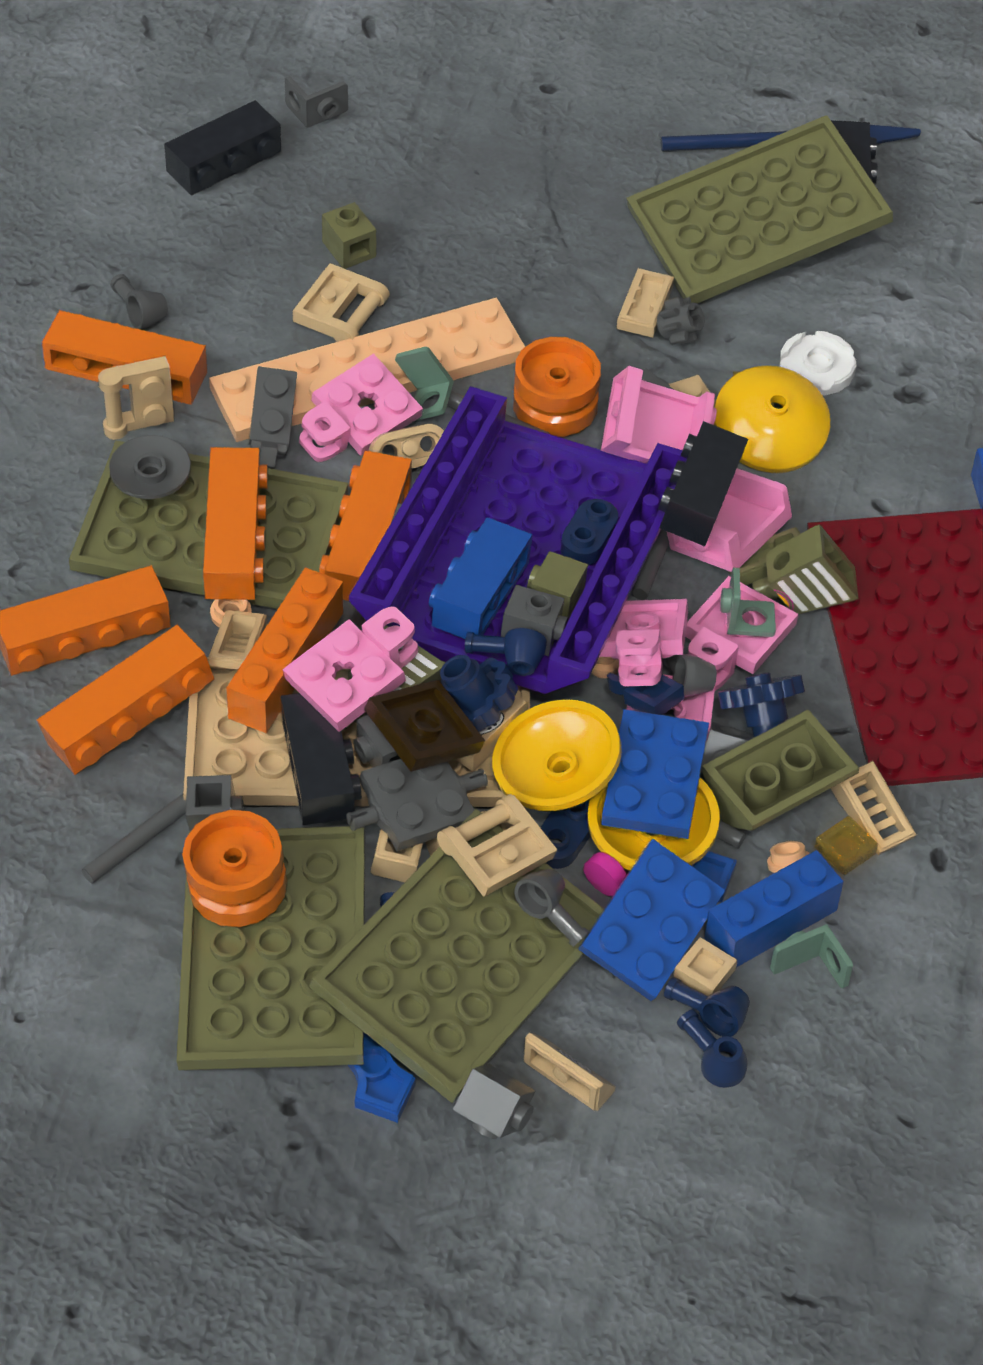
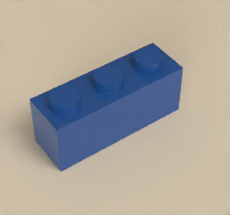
M487 517L478 532L473 530L469 534L462 556L460 558L457 556L453 558L444 583H437L429 599V607L433 608L431 626L466 639L467 632L483 635L529 564L533 534Z
M815 850L709 909L704 939L737 959L736 967L786 940L792 934L804 930L837 911L844 881L822 855Z

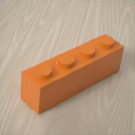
M59 310L42 341L45 369L99 382L98 375L104 369L166 356L170 366L172 400L192 405L207 374L206 345ZM129 384L123 385L122 388L129 389Z
M210 447L203 567L205 599L255 600L256 583H264V558H257V551H265V526H258L259 520H266L267 498L266 495H260V489H268V464H260L259 448Z
M365 450L360 466L354 465L352 468L349 487L352 490L350 495H343L339 517L342 520L340 525L334 524L329 540V548L332 549L330 555H323L319 568V573L343 581V600L349 601L350 593L389 528L397 504L404 502L411 489L412 459Z
M152 565L6 608L0 610V650L11 676L25 671H34L51 663L73 659L84 653L104 647H112L120 642L143 635L155 634L160 630L170 628L168 599Z
M304 568L226 687L228 719L267 734L281 712V696L292 694L295 690L285 679L283 669L329 635L343 614V581L312 569Z
M175 625L36 720L47 744L72 773L76 775L86 767L96 763L102 756L122 742L131 739L138 731L157 718L166 715L173 707L189 696L201 691L215 678L206 654L178 625Z

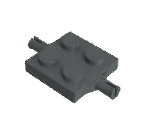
M402 759L361 771L360 784L368 797L369 807L348 812L346 816L348 825H351L350 829L352 831L376 823L387 833L396 852L437 838L439 831L449 826L456 828L464 822L474 811L467 797V792L486 787L488 785L487 775L480 768L477 771L459 776L451 768L449 762L411 772Z

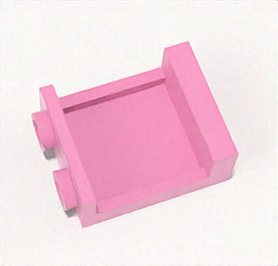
M628 366L613 378L601 451L647 464L657 443L683 450L689 433L697 436L703 421L714 424L717 414L716 408L713 407L714 393L705 392L700 397H695L642 380L643 370Z
M737 468L706 545L702 546L667 532L670 549L732 572L733 567L740 568L792 518L787 487L784 484Z

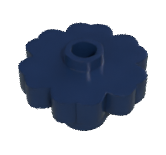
M457 655L449 659L440 670L441 684L478 732L496 723L500 719L501 710L509 708L514 703L518 686L513 681V674L505 662L497 661L495 658H488L479 664L467 655Z
M769 672L746 677V684L718 691L721 709L743 707L746 725L748 728H752L753 737H757L789 719L784 698L803 693L805 689L801 674L771 679Z

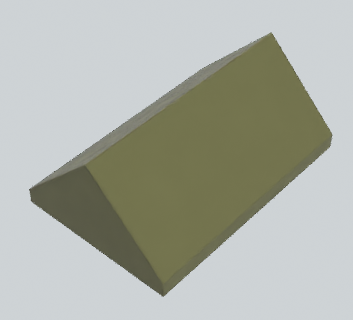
M806 710L702 765V773L707 785L716 797L722 821L735 828L753 831L858 774L859 767L809 710Z

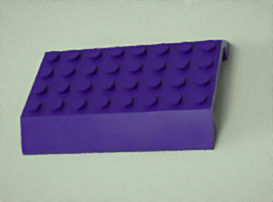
M470 386L350 593L349 602L366 621L385 608L396 607L414 624L415 633L412 639L417 642L419 647L441 661L447 662L454 656L467 655L479 664L488 658H495L497 661L505 662L507 665L505 654L466 653L464 638L431 626L433 608L429 607V599L437 583H444L453 558L456 556L460 558L462 556L469 534L473 530L478 532L488 517L533 534L529 564L515 584V586L519 585L527 588L533 567L535 565L541 566L549 551L562 555L560 551L562 534L579 506L591 499L608 501L618 511V522L600 558L593 564L588 565L585 588L559 640H555L549 656L544 655L533 674L521 676L512 673L513 681L516 685L546 694L590 677L661 530L659 527L665 512L658 510L666 487L672 489L676 487V485L669 483L677 461L680 460L686 463L687 459L681 457L682 450L657 443L646 464L505 421L507 397ZM515 586L483 635L501 636L503 615ZM394 622L387 624L388 627L395 625L400 626L399 624Z

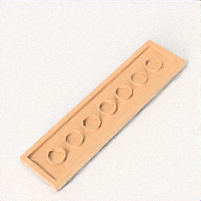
M496 297L356 336L353 340L349 338L209 378L210 390L235 441L239 442L249 439L258 366L297 372L292 427L302 424L305 414L316 407L311 401L312 392L373 353L403 387L411 393L417 391V388L395 361L396 354L421 347H429L451 378L456 380L515 363L516 358L525 345ZM364 398L361 399L359 407L369 405L375 402L371 399Z

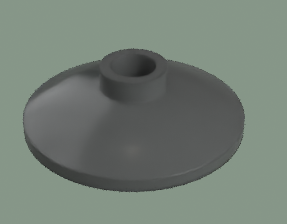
M145 435L130 439L120 445L110 459L109 471L115 486L125 494L140 499H157L176 492L186 483L191 472V462L185 448L175 440L164 436Z

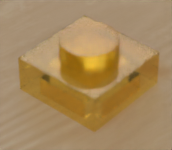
M847 816L817 836L815 848L845 876L874 856L877 852L878 843L850 816Z

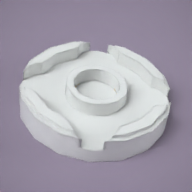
M816 331L815 335H806V332L796 334L786 341L780 353V367L801 374L812 382L824 396L840 392L849 386L856 371V360L853 356L854 350L851 345L841 337L825 331Z

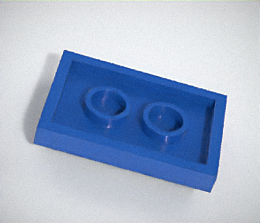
M623 709L619 729L622 744L621 759L616 773L608 783L601 825L689 839L709 722Z
M652 839L648 842L578 947V950L652 1001L657 997L707 920L709 909L716 906L726 890Z

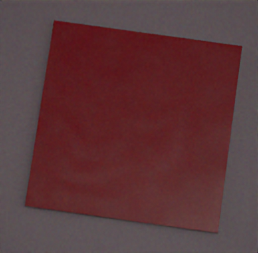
M983 509L807 523V530L820 524L855 566L858 599L827 607L866 764L874 761L888 786L983 778Z

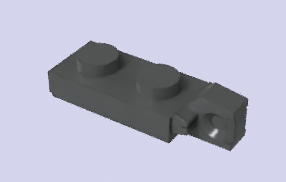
M258 366L248 445H250V448H259L260 464H268V468L275 469L276 455L286 456V451L289 447L297 372Z

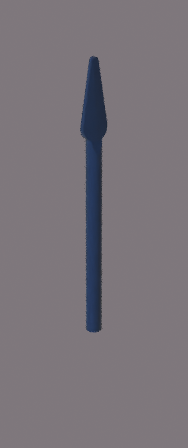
M870 125V137L876 138L877 144L918 137L921 134V130L916 128ZM787 131L661 137V151L751 147Z

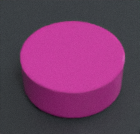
M595 853L583 866L584 874L591 885L607 896L612 897L626 877V872L621 864L606 853Z

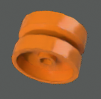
M547 337L535 340L524 347L516 358L513 410L518 420L557 437L579 433L591 425L598 411L601 363L595 352L584 343L568 337Z
M227 810L208 816L196 824L186 837L182 857L193 906L205 919L220 926L243 927L258 923L276 911L285 898L287 875L278 831L266 818L250 811Z

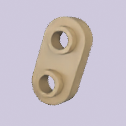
M421 424L382 433L373 439L369 451L382 453L386 445H391L394 449V456L412 459V468L424 466L444 430L434 424ZM425 436H428L432 441V447L428 451H424L420 446V441Z

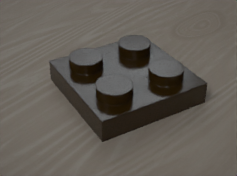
M439 680L369 697L364 708L411 772L479 753L485 743V739Z

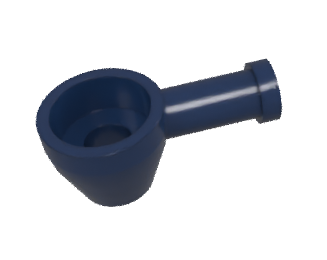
M528 628L509 630L505 637L475 635L474 632H467L465 639L466 653L505 654L507 667L512 673L521 676L534 673L544 657L547 640L544 635Z
M673 977L668 982L664 991L665 998L671 1001L676 1000L699 1011L705 1026L713 1033L722 1037H732L740 1030L745 1022L750 1005L748 995L737 986H728L708 996L683 984L680 979Z
M694 1009L685 1012L678 1019L677 1025L681 1030H685L704 1052L701 1061L703 1076L711 1084L718 1087L727 1088L739 1084L745 1077L748 1065L746 1053L740 1042L729 1036L716 1039L700 1021L699 1015ZM720 1052H730L733 1056L725 1057Z

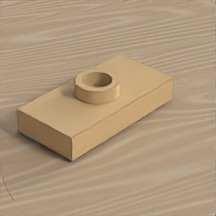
M638 268L618 316L616 329L653 338L657 329V316L659 312L665 309L664 301L668 300L674 277Z

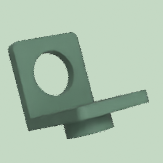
M421 347L396 354L395 361L417 388L415 400L421 406L429 397L440 395L438 401L433 406L423 409L422 416L417 420L444 414L454 380L430 348Z
M733 567L729 588H722L720 611L721 613H727V634L773 637L776 632L774 603L769 601L740 600V569ZM748 611H757L764 615L766 621L761 625H750L743 620L742 615Z
M826 924L807 933L804 931L794 933L785 942L775 946L770 969L773 974H778L820 956L840 988H844L849 985L853 963ZM832 951L838 958L840 968L837 966L833 958Z

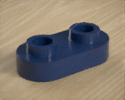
M591 499L583 502L562 534L561 554L588 565L596 562L600 558L618 522L616 507L602 499Z
M590 799L571 808L551 811L540 828L549 840L559 839L562 841L561 843H553L557 848V852L553 859L546 862L551 868L561 869L572 864L591 837L588 827ZM577 809L582 810V812H574L572 810Z

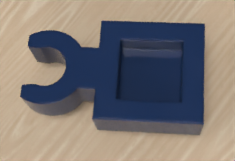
M611 672L607 674L609 690L615 694L624 695V703L639 712L663 715L685 699L684 686L663 674L660 681L653 686H623L619 682V676Z

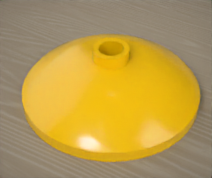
M756 366L737 373L721 388L714 405L717 410L714 426L748 439L740 463L763 472L783 473L807 465L822 451L830 431V412L821 392L801 374L783 367ZM771 403H777L783 408H774Z
M555 700L534 706L521 713L509 723L495 744L492 767L497 783L504 794L514 795L524 807L539 811L563 810L589 800L609 783L619 766L622 744L613 720L600 708L578 700Z
M702 778L699 779L689 839L660 834L649 835L647 832L601 825L608 784L599 793L590 798L588 827L594 843L602 853L613 857L627 870L632 868L648 842L652 839L692 866L708 853L718 834L720 821L719 806L714 793Z

